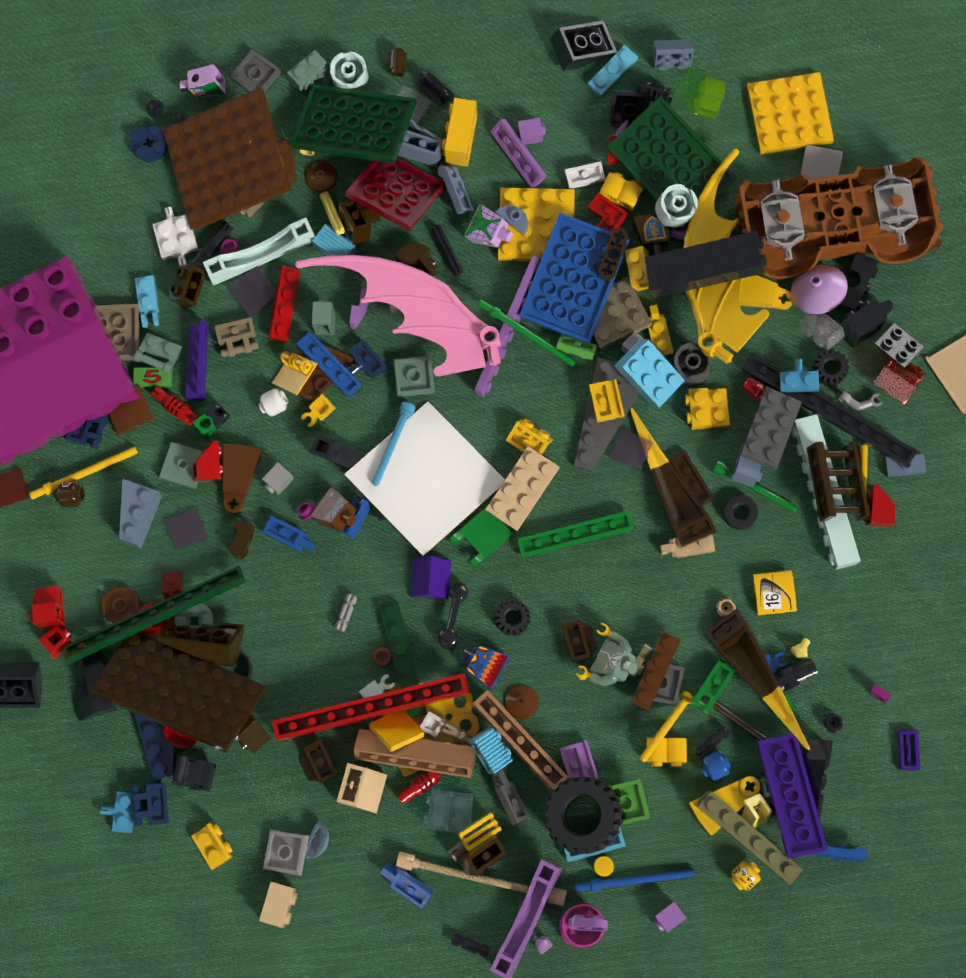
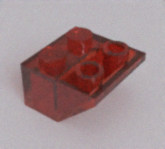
M890 358L873 384L905 405L926 376V373L923 372L922 368L911 363L902 368Z

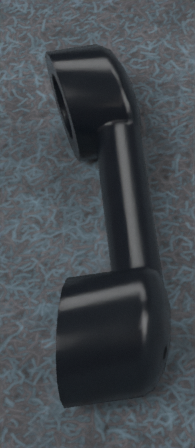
M461 582L454 583L449 588V595L452 599L446 628L438 636L440 646L446 650L454 649L458 644V636L454 631L459 604L468 597V588Z

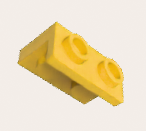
M521 419L516 422L506 441L522 452L529 446L542 455L553 439L549 437L550 434L548 432L535 428L531 421Z
M208 823L206 827L191 837L211 870H214L232 858L231 852L233 850L227 841L223 842L220 837L223 833L218 825Z

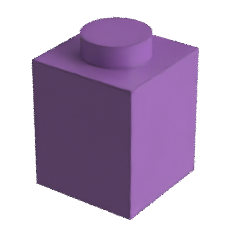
M540 118L518 121L519 137L524 145L543 142V135H546L545 125L541 124Z
M673 902L654 916L656 919L654 923L660 932L664 930L668 933L684 921L686 917L677 904Z

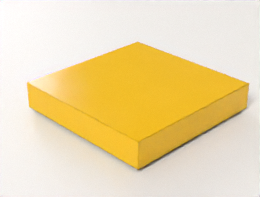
M405 711L392 713L369 723L371 731L390 752L424 737V731Z

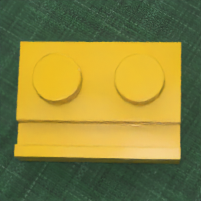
M616 379L589 384L597 423L625 416Z

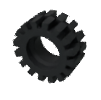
M831 349L829 352L825 350L824 353L821 352L814 362L813 371H819L820 383L824 382L825 386H828V384L834 386L836 383L837 385L845 379L849 370L848 359L845 360L846 356L844 354L841 355L840 351L834 352V349ZM828 361L835 362L838 366V372L828 374L824 370V364Z
M515 599L513 601L507 600V602H503L497 608L495 615L496 624L502 633L504 632L508 636H516L517 634L521 635L522 632L527 630L530 624V611L523 602H518ZM509 611H517L520 614L521 619L518 624L510 625L506 622L505 616Z

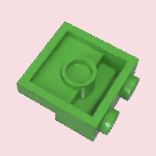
M641 779L609 786L612 787L615 795L619 796L621 801L619 803L620 807H623V813L621 814L623 825L650 819Z

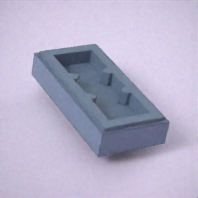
M916 454L907 468L888 457L885 458L887 477L926 474L924 454Z

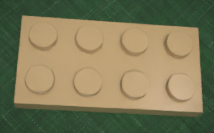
M527 446L485 510L518 531L560 467Z

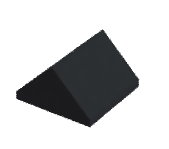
M613 89L609 125L621 126L623 122L628 120V127L649 107L650 93Z

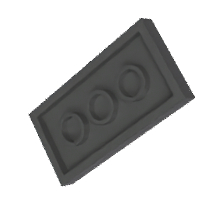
M766 387L740 456L776 470L802 402Z

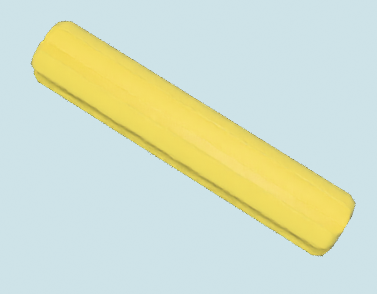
M325 191L320 194V199L336 235L340 236L345 233V229L329 192Z

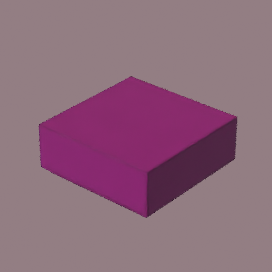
M873 685L868 692L882 703L888 702L892 696L877 685Z

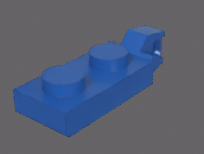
M270 516L262 531L263 534L300 552L302 548L312 552L316 546L307 540L309 536L305 532L273 516Z
M389 863L384 866L380 873L388 879L392 889L421 909L424 908L434 892L404 870Z

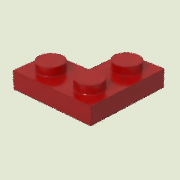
M600 193L595 196L587 210L601 218L596 227L609 232L620 228L629 216L628 212Z

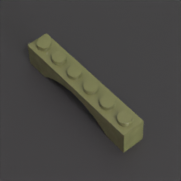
M706 790L694 805L748 849L784 883L791 885L803 871L791 859L788 860L781 850L712 791Z

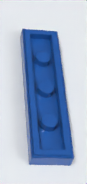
M310 331L296 343V346L311 361L317 363V367L347 398L362 386Z

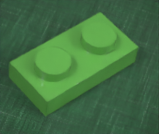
M561 334L556 349L564 353L578 355L583 359L592 360L598 345L588 344Z

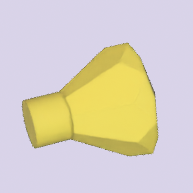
M803 638L800 644L790 649L791 654L800 660H806L808 657L807 647L810 641Z

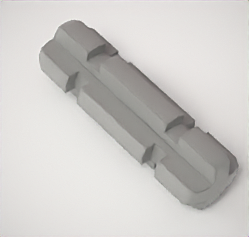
M347 594L345 598L346 603L342 606L335 629L342 632L345 631L347 627L346 622L349 621L353 605H355L357 600L356 596Z

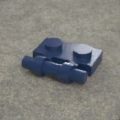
M108 414L97 419L86 420L78 429L67 433L66 440L85 446L87 439H91L90 447L98 449L99 442H102L104 426H107ZM92 423L97 424L95 433L90 432Z
M166 783L145 785L146 793H140L139 786L131 787L130 801L133 802V812L131 815L132 819H134V826H142V818L148 817V825L169 823ZM146 799L147 811H141L140 800Z

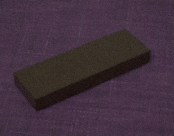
M685 450L668 459L702 506L714 500L712 493Z

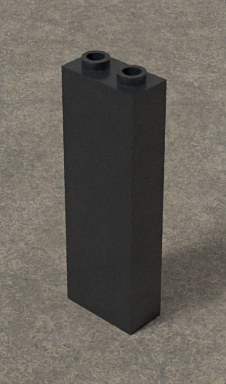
M754 231L645 257L649 291L653 298H658L765 273L764 266H767L765 254L762 255V249L764 248L763 238L759 237L757 232Z

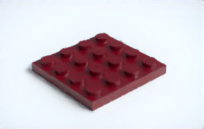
M397 157L395 164L373 160L348 188L345 196L410 232L445 190L446 184Z

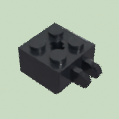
M877 299L872 302L868 300L860 306V310L856 312L853 310L844 316L845 319L841 322L842 325L839 330L852 348L881 330L882 325L887 319V314L892 310L893 303L890 300H884L881 303Z

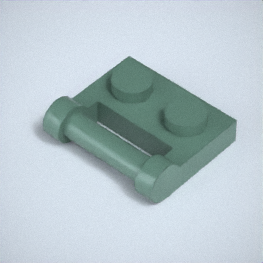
M147 333L133 360L137 362L142 361L164 370L163 372L166 374H170L182 351V346ZM144 353H146V354H148V355H151V356H153V357H156V358H158V359H161V360H163V361H166L167 363H164V362H162V361H159V360H157V359H154V358H152V357H149V356H147V355H144Z

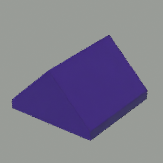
M432 556L414 558L410 597L449 600L452 561Z

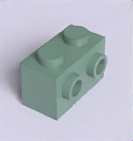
M314 50L288 71L287 74L290 83L302 94L311 88L312 84L323 78L329 72L327 62Z

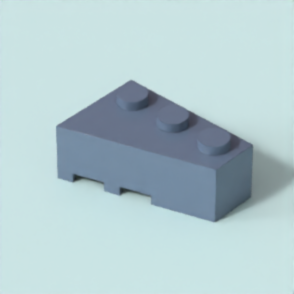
M411 119L398 155L437 168L443 153V140L427 129H422Z
M122 479L119 539L125 544L141 549L162 495L156 490Z

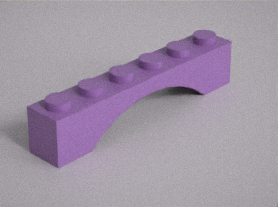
M547 859L541 860L522 907L490 969L491 972L503 978H512L563 867Z

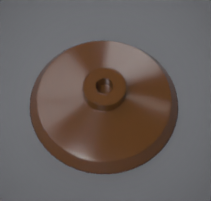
M324 161L313 163L305 172L306 185L312 191L318 193L331 190L338 179L335 167Z
M515 685L504 696V708L513 718L527 719L538 708V696L527 685Z

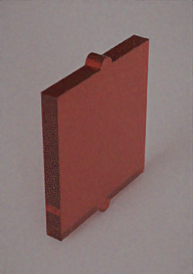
M22 469L0 475V507L29 499L26 488L27 482L24 480Z

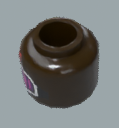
M77 482L61 483L54 494L55 500L64 508L77 507L85 498L84 488Z

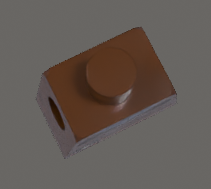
M331 487L310 517L320 526L341 532L346 525L353 526L355 524L356 517L354 515L356 509Z

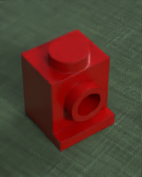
M56 625L41 637L39 641L52 657L56 659L63 651L62 647L72 643L69 640L72 636L65 628L61 630Z

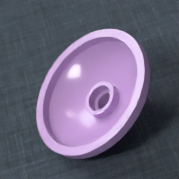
M816 265L810 271L796 277L791 287V297L796 307L805 313H826L836 308L844 300L848 290L847 280L843 272L834 266Z

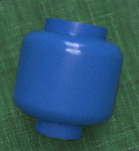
M719 751L704 757V765L701 766L705 777L709 776L713 781L728 775L729 768H731L725 753L721 754Z

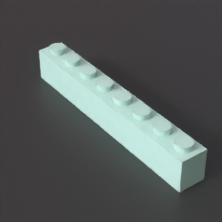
M816 414L795 420L791 430L793 437H796L798 441L796 448L798 455H802L803 458L802 469L804 474L807 473L809 481H807L809 492H813L814 499H812L815 510H817L806 448L815 442H823L824 449L828 450ZM826 458L828 468H833L831 459ZM829 476L831 486L839 487L836 476ZM833 495L835 506L844 505L841 495ZM836 513L837 516L827 522H820L818 517L819 527L823 528L825 533L823 536L824 544L830 550V554H828L831 565H834L835 570L856 565L861 561L847 513Z

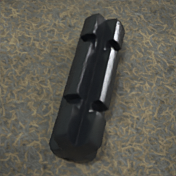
M722 726L719 728L717 734H712L703 742V746L699 745L695 749L701 758H704L709 750L711 752L718 746L723 738L726 739L730 735L726 727Z
M459 934L453 935L452 945L456 947L462 946V949L474 954L479 953L480 956L485 958L488 956L489 946L485 944L480 945L479 942L467 937L464 939Z

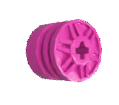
M580 904L564 912L560 919L559 930L567 944L572 947L585 948L594 945L600 940L604 931H578L568 928L569 918H573V915H583L585 918H592L593 915L602 916L598 909L591 905Z

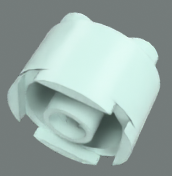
M355 52L340 53L334 57L330 64V74L334 87L362 91L368 82L367 66L363 57Z
M674 184L669 186L658 198L655 206L656 215L662 225L674 228L685 225L697 209V197L691 189H687L684 185Z

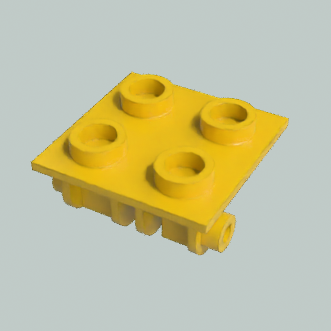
M284 352L280 355L284 365L272 384L298 395L317 366V363L296 353Z

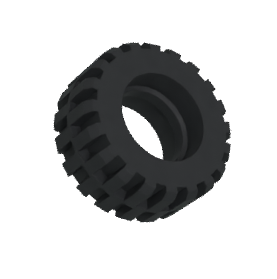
M579 776L569 778L566 782H561L556 790L553 789L551 791V797L545 803L547 806V810L544 811V817L547 819L545 826L550 831L549 836L551 839H555L558 846L572 853L591 854L604 850L607 845H611L614 842L613 839L620 833V825H623V819H621L623 807H620L619 802L621 801L619 796L615 795L612 787L596 778ZM580 796L591 797L599 804L601 809L600 824L595 831L589 834L574 832L567 822L568 806L573 799Z

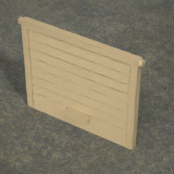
M966 335L931 357H925V361L962 414L966 413Z

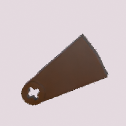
M223 444L224 508L229 514H238L244 507L262 455L261 449L245 445ZM236 500V503L239 505L232 509L229 503Z

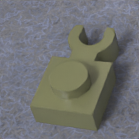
M646 644L636 657L634 663L637 664V670L634 674L629 673L630 677L635 676V674L639 676L645 667L642 663L652 649Z

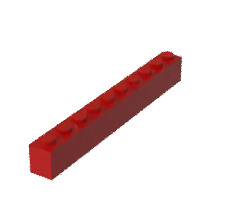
M459 674L274 720L272 725L276 740L283 741L469 695L470 692L466 675Z

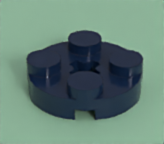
M156 125L142 126L131 133L130 148L136 158L147 163L155 162L162 158L168 145L165 134ZM148 140L154 142L151 144L150 148H148L147 145H144V143H146V141Z

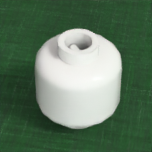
M272 389L261 395L259 408L262 413L275 416L286 410L288 399L282 390Z

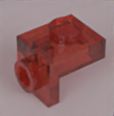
M182 571L163 572L162 593L164 600L183 592L184 576Z

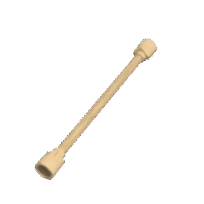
M399 852L396 867L412 871V868L417 869L420 867V869L445 873V875L450 874V876L475 880V882L487 883L489 885L492 884V886L497 885V887L522 891V893L528 892L530 887L483 875H466L463 870L460 871L455 868L423 862L416 859L415 855ZM553 888L548 898V903L563 906L567 890Z

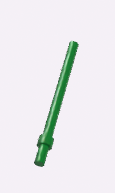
M483 299L477 304L489 312L491 317L494 319L498 318L569 366L573 367L576 360L556 349V347L501 312V309L497 306L493 307Z

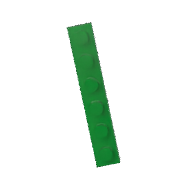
M625 511L518 538L517 542L521 557L526 558L633 531L634 526L630 512Z

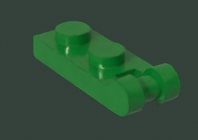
M718 660L690 706L699 708L707 716L735 670ZM702 696L709 700L707 704L700 700Z

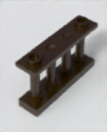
M815 442L808 446L806 449L819 521L827 522L836 517V513H854L856 521L870 516L856 442H851L844 446L843 450H825L823 442ZM826 458H844L846 468H828ZM829 476H848L849 487H832ZM851 494L853 505L835 506L833 495Z

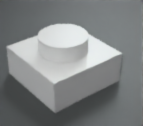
M428 712L420 728L430 736L437 738L446 721Z

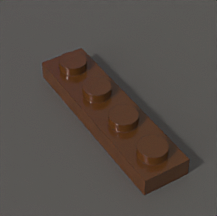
M663 631L631 700V704L649 711L681 639Z

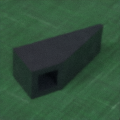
M318 434L310 450L312 455L349 470L366 456Z

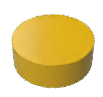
M599 857L594 863V870L599 876H609L614 870V863L609 857Z

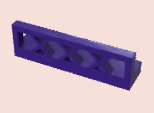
M200 321V325H189L186 379L187 400H206L209 326L206 321Z

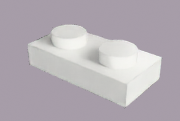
M601 161L565 169L569 189L605 181Z

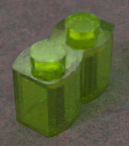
M706 77L704 82L701 81L698 88L700 96L699 98L695 97L692 107L695 109L694 115L716 121L726 92L727 83Z

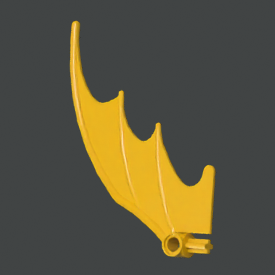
M733 149L724 159L699 196L697 209L688 224L683 248L728 238L739 223L738 218L733 221L719 217L714 209L718 185L729 165L738 156V149ZM743 278L685 291L697 324L698 344L701 351L706 356L718 357L726 364L732 361L734 355L723 348L722 344L724 343L738 353L769 317L767 309H762L754 315H746L741 311L740 292ZM713 342L712 345L705 346L706 343Z

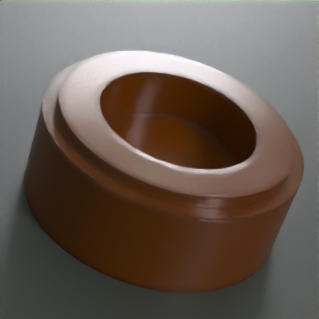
M378 647L374 650L372 659L377 666L385 667L391 663L392 654L388 648Z

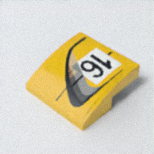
M792 570L753 574L758 615L797 611Z

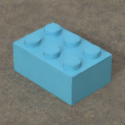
M639 339L614 365L646 402L653 407H660L685 381L654 345L646 339Z

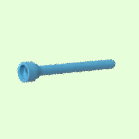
M402 402L400 405V417L373 478L372 484L374 486L380 484L406 420L413 415L416 409L414 405L408 402Z

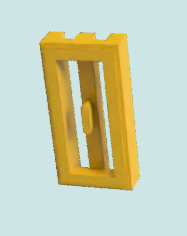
M490 812L459 832L458 836L466 850L470 851L502 829L498 826V822ZM488 820L491 821L490 823H488L487 825H485L469 837L464 838L466 834H468ZM491 827H494L492 830H490L489 832H487L486 834H484V835L481 836L480 838H478V839H476L475 841H473L472 843L468 844V842H470L471 840H473L474 838H476V837L479 836L480 834L484 833L485 831H487V830L490 829Z

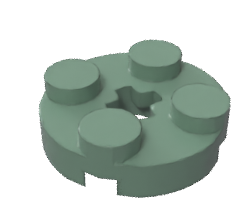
M201 603L177 614L174 622L176 626L189 625L190 628L201 627V624H208V627H214V615L206 605ZM199 617L198 622L200 624L198 626H191V619Z

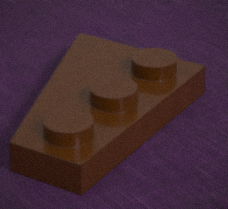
M325 346L346 369L355 360L353 357ZM316 366L297 396L314 402L333 383Z

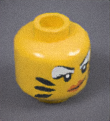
M742 861L732 870L731 874L733 877L731 880L741 891L743 889L749 891L760 882L759 872L761 870L754 862L750 864L748 861Z

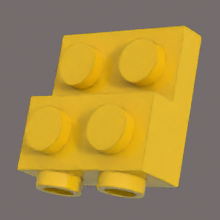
M708 388L689 389L688 394H685V404L689 406L690 413H687V424H691V430L730 426L726 388L708 390Z

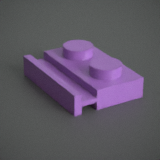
M587 740L559 748L569 778L585 776L598 779Z

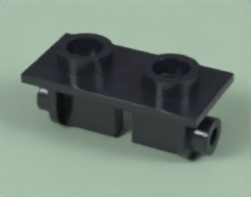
M422 71L419 74L420 79L415 84L441 107L454 96V93L429 71Z

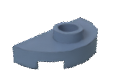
M507 205L495 211V214L503 218L511 227L525 236L528 230V219L522 209Z
M317 821L309 836L305 855L307 859L320 856L327 848L329 833L321 821Z

